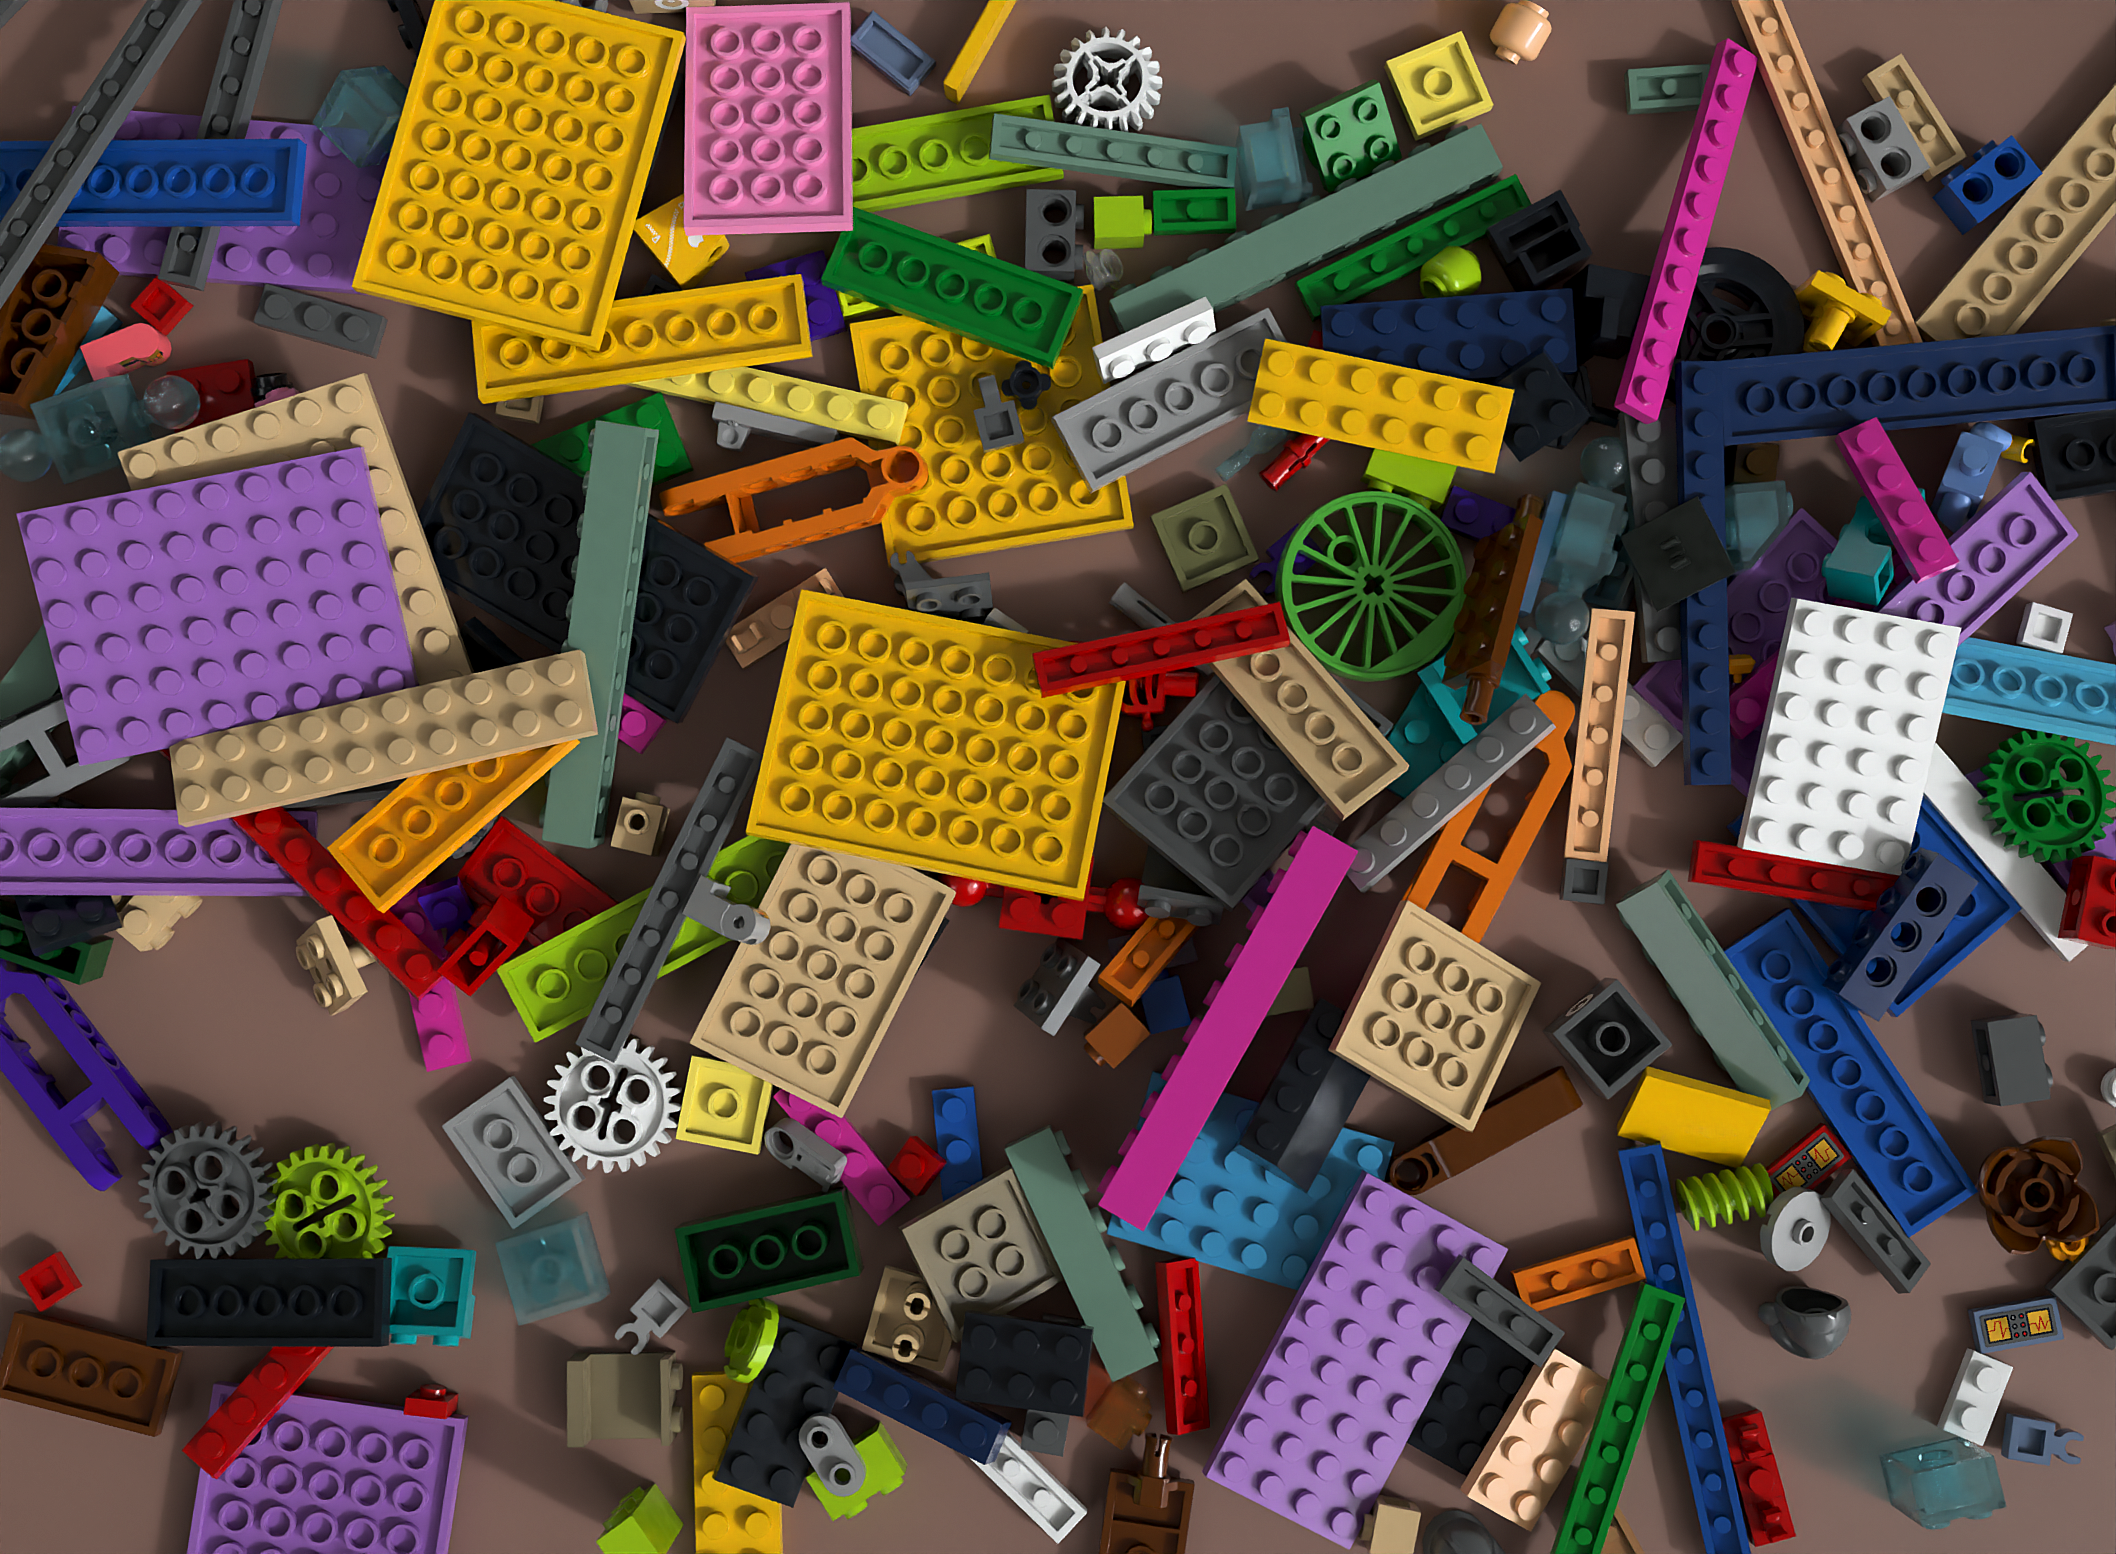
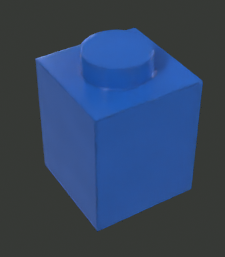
M1164 969L1140 997L1150 1035L1191 1024L1179 975L1169 976L1168 969Z

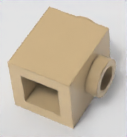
M636 792L635 800L623 797L611 846L658 857L670 808L659 806L660 797Z
M1378 1495L1370 1510V1514L1364 1513V1524L1359 1531V1538L1364 1540V1545L1369 1554H1413L1421 1512L1413 1501Z

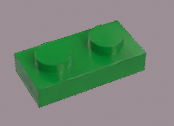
M1235 188L1153 191L1154 236L1233 234L1236 232Z

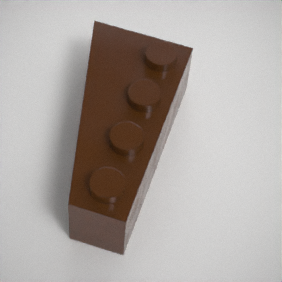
M43 244L0 309V414L40 420L120 273L99 252Z

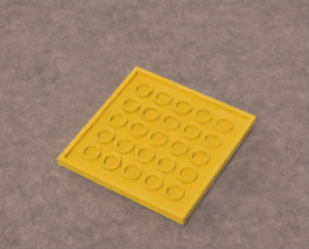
M1093 284L1078 286V288L1083 289V298L1054 368L1051 369L1029 361L1032 367L1036 368L1040 374H1047L1051 380L1050 389L1041 393L1037 399V406L1032 410L1023 409L1017 399L1013 396L1007 397L1002 392L1003 381L1010 379L1012 372L1015 370V365L1019 361L1026 360L1024 358L905 315L850 323L860 393L901 401L908 405L899 446L913 448L925 458L928 465V479L923 488L914 493L896 497L881 521L889 568H891L890 559L894 553H898L900 564L907 562V551H910L915 556L918 563H925L1132 529L1134 527L1126 476L1090 493L1051 422L1053 416L1110 388V382L1104 384L1097 372L1092 347L1103 343ZM995 375L1001 402L1014 400L1024 443L984 453L973 410L985 407L978 379ZM1024 382L1022 384V387L1024 389H1028L1030 387V383ZM868 440L869 447L875 451L896 447L895 445Z

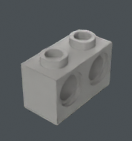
M1890 96L1848 117L1836 129L1845 155L1855 171L1857 184L1863 193L1868 194L1872 203L1915 181L1930 168ZM1861 127L1869 129L1874 136V140L1865 138L1861 132ZM1881 163L1891 166L1894 176L1887 175L1882 170Z

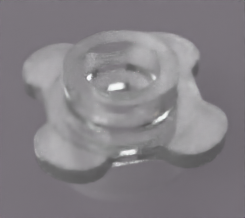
M1104 249L1097 254H1094L1091 250L1085 252L1083 260L1087 265L1086 274L1093 287L1097 290H1101L1104 287H1109L1112 290L1119 288V279L1123 276V265L1117 254L1110 249Z

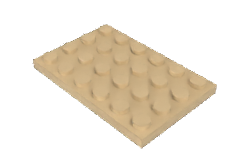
M791 844L758 908L763 910L770 919L771 928L768 936L764 941L756 945L740 943L690 1044L843 1118L956 892L952 888L911 867Z

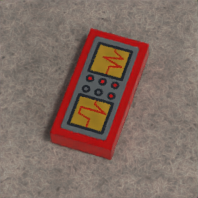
M1818 1124L1765 1168L1772 1184L1775 1199L1782 1192L1792 1187H1803L1813 1190L1852 1158L1826 1124Z

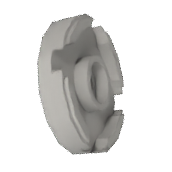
M1792 1187L1782 1192L1771 1203L1767 1214L1771 1215L1768 1226L1762 1224L1760 1231L1761 1250L1767 1261L1785 1271H1799L1810 1265L1820 1254L1828 1238L1831 1219L1830 1211L1820 1200L1821 1195L1803 1187Z

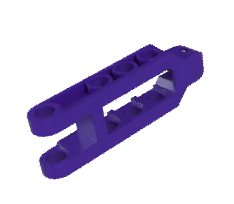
M0 958V1069L82 1177L95 1189L105 1191L121 1179L123 1175L119 1173L118 1168L104 1150L106 1147L105 1143L87 1119L108 1104L135 1140L149 1151L158 1145H162L160 1139L173 1133L172 1128L57 977L43 972L24 970L21 965ZM13 993L26 996L92 1082L91 1086L69 1103L53 1084L56 1082L53 1075H47L28 1051L31 1049L30 1045L27 1042H21L4 1020V1017L7 1016L4 1013L5 999Z

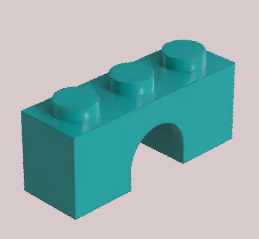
M1918 488L1920 494L1922 495L1925 501L1924 489ZM1866 496L1860 497L1855 515L1850 524H1845L1842 527L1839 542L1834 551L1825 556L1821 573L1822 577L1826 578L1828 596L1878 606L1894 578L1892 551L1890 546H1886L1893 545Z

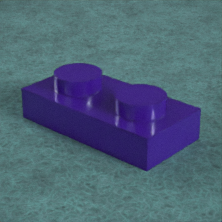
M1453 486L1440 520L1450 532L1479 542L1483 537L1497 532L1508 523H1512L1516 509Z

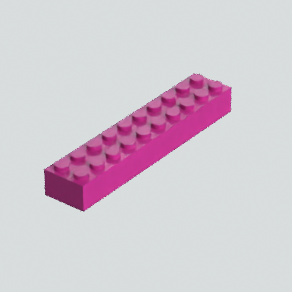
M1312 826L1308 834L1300 830L1288 851V855L1293 857L1294 860L1287 871L1279 867L1267 888V892L1273 894V897L1266 909L1259 905L1257 906L1246 925V928L1252 931L1245 946L1236 943L1224 964L1231 969L1224 983L1215 980L1203 1003L1210 1006L1203 1020L1195 1017L1183 1036L1182 1041L1189 1044L1182 1057L1177 1054L1172 1056L1160 1077L1167 1081L1166 1086L1161 1094L1156 1091L1151 1093L1139 1116L1146 1119L1140 1131L1132 1128L1119 1149L1118 1154L1125 1157L1119 1168L1111 1165L1096 1191L1103 1194L1098 1204L1099 1206L1144 1232L1358 853L1356 849L1315 826Z

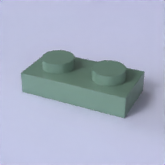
M1710 64L1628 69L1624 74L1627 115L1698 110L1710 70Z

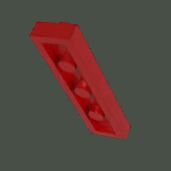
M1186 1257L1155 1262L1167 1433L1173 1435H1182L1210 1428L1199 1262L1196 1261V1258Z
M274 1346L181 1451L212 1478L218 1479L334 1347Z

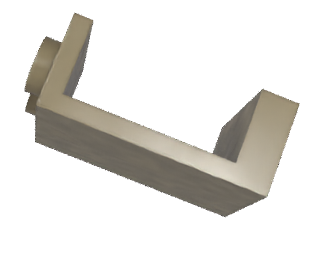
M676 1351L640 1352L636 1355H633L631 1352L575 1353L568 1359L567 1448L585 1447L590 1440L661 1438V1446H670L676 1438L677 1432H682L683 1407L676 1406V1390H681L683 1384L682 1363H676Z

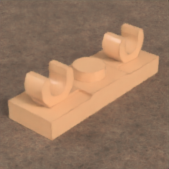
M826 568L733 626L725 642L744 670L789 642L801 589L844 597Z

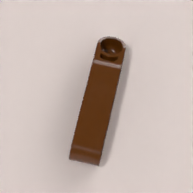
M1554 1067L1486 1103L1473 1132L1464 1131L1450 1123L1426 1136L1419 1143L1397 1154L1388 1166L1389 1181L1395 1188L1408 1195L1421 1194L1574 1112L1583 1105V1102L1564 1067Z

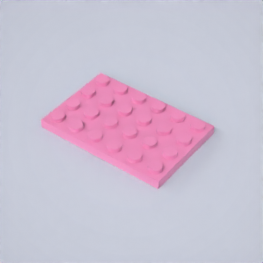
M850 2L686 7L684 231L686 236L853 231Z

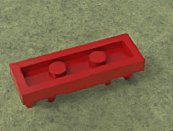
M1755 1409L1721 1418L1740 1505L1751 1544L1759 1547L1796 1537L1762 1412Z

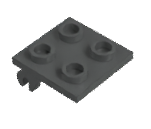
M910 551L906 552L907 562L905 564L899 563L898 553H894L891 556L892 571L898 574L894 579L895 590L904 597L908 610L977 624H983L988 614L993 610L989 572L932 579Z

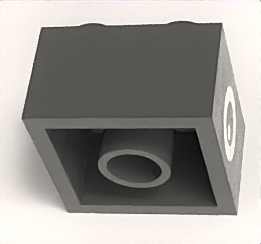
M1606 977L1543 1030V1033L1597 1096L1606 1099L1612 1097L1673 1045L1620 981Z

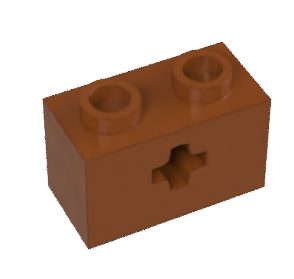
M1119 999L1083 1033L1084 1038L1088 1041L1083 1047L1100 1067L1107 1062L1115 1069L1151 1033Z

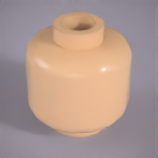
M1519 0L1518 3L1506 4L1490 32L1491 41L1498 47L1495 55L1513 65H1517L1519 59L1524 61L1535 60L1551 33V24L1547 20L1549 13L1528 0Z

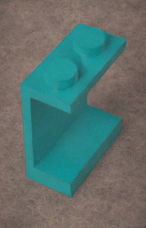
M1517 623L1499 687L1494 689L1487 721L1485 723L1482 722L1481 725L1469 724L1459 717L1468 686L1453 690L1442 684L1446 668L1444 666L1445 656L1416 673L1461 744L1476 737L1478 733L1488 727L1524 694H1527L1533 700L1537 696L1551 690L1546 681L1552 678L1549 671L1539 657L1534 660L1530 658L1523 647L1529 641Z

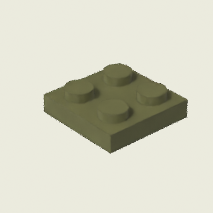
M1227 484L1150 516V520L1182 594L1259 561L1258 554Z

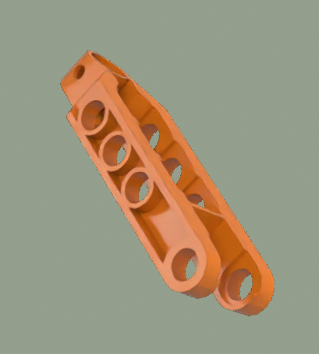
M849 437L677 486L661 492L659 497L664 516L668 517L685 515L728 503L735 535L706 542L704 545L737 564L879 524L896 497L922 489L927 482L929 473L925 458L913 448L896 446L875 451L856 439ZM855 466L867 472L871 490L866 498H862L863 503L839 510L832 508L823 509V514L800 521L788 519L783 521L784 525L764 531L760 530L752 498L753 495Z
M1549 690L1532 700L1554 723L1556 728L1534 746V748L1543 752L1545 758L1543 764L1547 766L1535 789L1527 793L1524 799L1527 801V804L1515 827L1508 829L1505 835L1508 837V840L1496 863L1460 845L1492 785L1490 784L1438 829L1401 901L1409 900L1425 910L1450 863L1480 878L1482 881L1467 907L1470 912L1460 930V933L1478 944L1490 925L1572 769L1564 737L1573 722L1576 713L1575 706L1568 696L1556 690Z

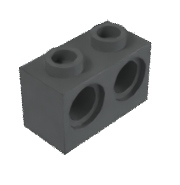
M1027 189L1025 269L1064 283H1074V270H1083V244H1075V229H1084V204H1076V190ZM1059 209L1065 213L1066 218L1060 223H1050L1044 218V215L1049 210ZM1057 249L1062 251L1066 257L1058 264H1050L1045 261L1043 256L1047 251Z

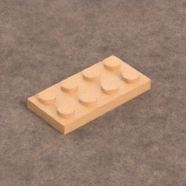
M1554 1348L1541 1368L1536 1364L1533 1365L1460 1490L1467 1497L1531 1532L1589 1435L1608 1379Z

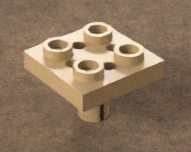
M332 915L317 920L296 940L298 945L296 947V955L299 963L305 970H310L316 983L313 986L315 997L321 1007H327L330 1016L348 1009L368 992L357 969L376 960L358 942L346 946Z

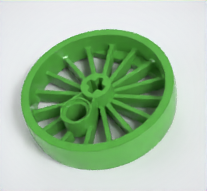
M1365 491L1347 494L1323 504L1297 526L1289 537L1278 563L1275 578L1276 602L1281 603L1286 625L1327 672L1345 679L1376 682L1394 679L1419 669L1432 660L1445 647L1456 631L1454 630V622L1462 610L1466 598L1464 585L1467 577L1463 557L1454 537L1435 514L1423 505L1398 494ZM1352 508H1373L1370 559H1368ZM1382 510H1387L1402 516V519L1378 564ZM1343 511L1351 536L1342 535L1337 537L1325 523L1324 518ZM1409 521L1412 522L1426 536L1386 569ZM1313 527H1317L1329 541L1324 547L1322 554L1303 544V540ZM1428 542H1432L1441 561L1391 576L1396 569ZM1336 545H1344L1351 550L1353 560L1350 566H1343L1335 561L1333 551ZM1297 552L1322 564L1329 573L1340 579L1294 575L1292 569ZM1444 567L1447 589L1394 584V582ZM1373 579L1377 586L1374 588L1373 593L1367 595L1364 593L1363 588L1366 586V582ZM1291 582L1346 587L1348 590L1295 606L1292 598ZM1394 592L1447 597L1446 606L1436 615ZM1350 597L1351 600L1315 631L1307 634L1297 616L1298 612ZM1393 603L1431 623L1418 634ZM1355 604L1358 605L1333 655H1329L1315 643V638ZM1366 608L1361 667L1342 662L1340 657ZM1385 610L1411 640L1399 650H1397ZM1374 613H1376L1389 657L1371 667Z

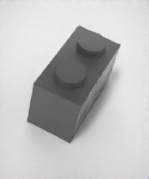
M2017 1013L1970 1020L1984 1103L2007 1106L2051 1099L2049 1088L2052 1087L2053 1077L2050 1067L2044 1060L2042 1046L2045 1045L2046 1036L2037 1015Z

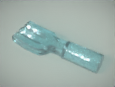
M1261 425L1251 434L1250 443L1244 449L1236 451L1215 469L1216 473L1226 482L1248 464L1252 456L1257 453L1267 454L1290 433L1286 429Z

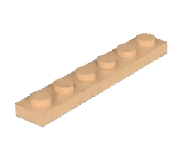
M1591 608L1564 858L1607 862L1635 612Z

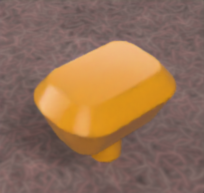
M1728 655L1729 674H1733V682L1741 683L1742 674L1751 673L1756 661L1750 655Z

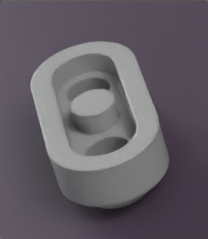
M825 1412L811 1415L804 1422L799 1433V1443L803 1452L830 1493L841 1497L856 1493L861 1488L866 1476L864 1460L835 1416ZM816 1431L825 1432L828 1436V1442L822 1445L817 1444L813 1439V1433ZM839 1468L847 1469L851 1474V1478L848 1481H840L836 1477V1470Z

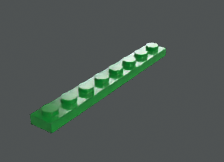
M1641 1281L1550 1554H1601L1686 1299L1685 1297Z

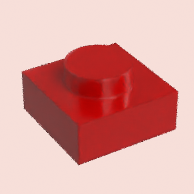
M157 275L130 306L159 332L167 336L194 305L171 285L159 280Z
M910 1136L887 1170L916 1196H922L929 1189L947 1161L918 1136Z
M61 1251L50 1255L18 1276L39 1312L47 1310L83 1287Z
M421 1385L420 1389L415 1390L406 1397L404 1415L447 1419L457 1411L459 1394L446 1392V1387L442 1385Z

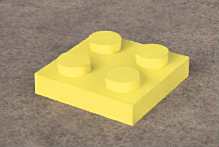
M1462 31L1395 57L1385 63V71L1415 141L1491 111L1493 107V102Z
M692 1055L675 1139L758 1155L761 1150L773 1084L724 1060Z

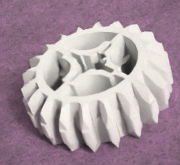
M1106 26L1102 29L1101 38H1096L1095 34L1088 30L1086 32L1085 44L1074 37L1071 41L1073 51L1063 49L1060 53V59L1063 63L1054 66V75L1057 79L1052 81V91L1058 93L1054 98L1055 106L1057 108H1065L1062 112V119L1067 122L1076 118L1074 125L1129 132L1128 125L1137 131L1142 129L1143 122L1141 117L1145 119L1153 117L1154 109L1151 105H1158L1160 103L1161 95L1156 90L1162 88V78L1156 75L1160 68L1159 62L1149 61L1152 57L1150 47L1138 50L1140 38L1135 36L1129 42H1126L1123 29L1118 31L1116 38L1109 37L1110 31ZM1101 58L1117 59L1119 61L1115 63H1107L1104 62ZM1085 67L1088 71L1087 77L1090 83L1085 86V92L1078 96L1073 82L1078 72ZM1135 73L1141 88L1136 98L1130 103L1124 86L1129 83V77ZM1100 81H1104L1106 85L1100 87ZM1114 82V88H1110L1108 84ZM1105 105L1114 111H1099L1094 108Z

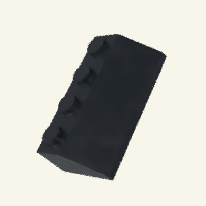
M1321 997L1314 1004L1315 1007L1310 1009L1233 1148V1151L1305 1193L1309 1191L1371 1076L1328 1050L1346 1012Z

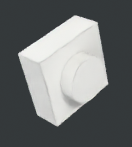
M2034 602L2026 604L2016 644L2036 650L2062 654L2073 613Z

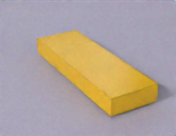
M1017 0L988 1L943 81L947 99L959 104Z

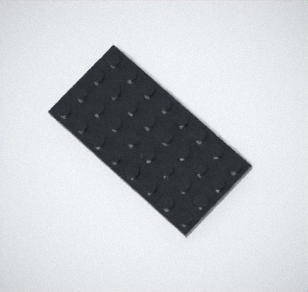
M469 412L418 514L443 587L558 654H561L563 642L565 639H568L570 622L566 619V609L570 598L574 595L575 580L572 578L571 571L574 558L579 555L581 538L577 535V524L580 515L585 510L586 496H584L582 490L584 475L482 416ZM649 513L624 693L678 724L684 721L759 577Z

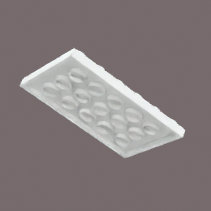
M1791 597L1737 846L1745 850L1900 876L1902 865L1909 857L1961 628Z

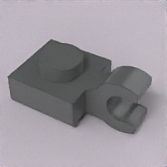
M995 375L979 378V387L985 407L973 411L984 453L1024 443L1014 400L1001 402Z

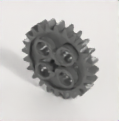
M199 1121L190 1127L184 1125L175 1130L174 1133L161 1138L162 1145H158L149 1151L153 1159L142 1164V1168L151 1175L138 1181L140 1186L149 1189V1193L140 1197L139 1202L151 1203L152 1207L143 1216L144 1218L156 1217L159 1222L152 1230L155 1234L165 1229L168 1232L165 1245L168 1246L176 1240L180 1241L179 1253L182 1255L194 1247L196 1259H201L209 1252L213 1259H218L225 1253L231 1256L241 1250L242 1247L245 1248L256 1241L255 1236H258L267 1229L264 1222L275 1214L267 1205L276 1201L278 1196L268 1192L267 1188L278 1181L277 1178L265 1177L264 1173L273 1164L272 1162L260 1163L257 1159L262 1154L263 1147L252 1151L248 1148L252 1138L251 1135H247L240 1140L236 1139V1126H232L222 1133L220 1121H216L206 1127L204 1121ZM214 1156L222 1163V1170L215 1165ZM177 1171L185 1178V1185L178 1179ZM231 1195L238 1200L240 1209L231 1202ZM194 1210L201 1215L203 1223L197 1220Z

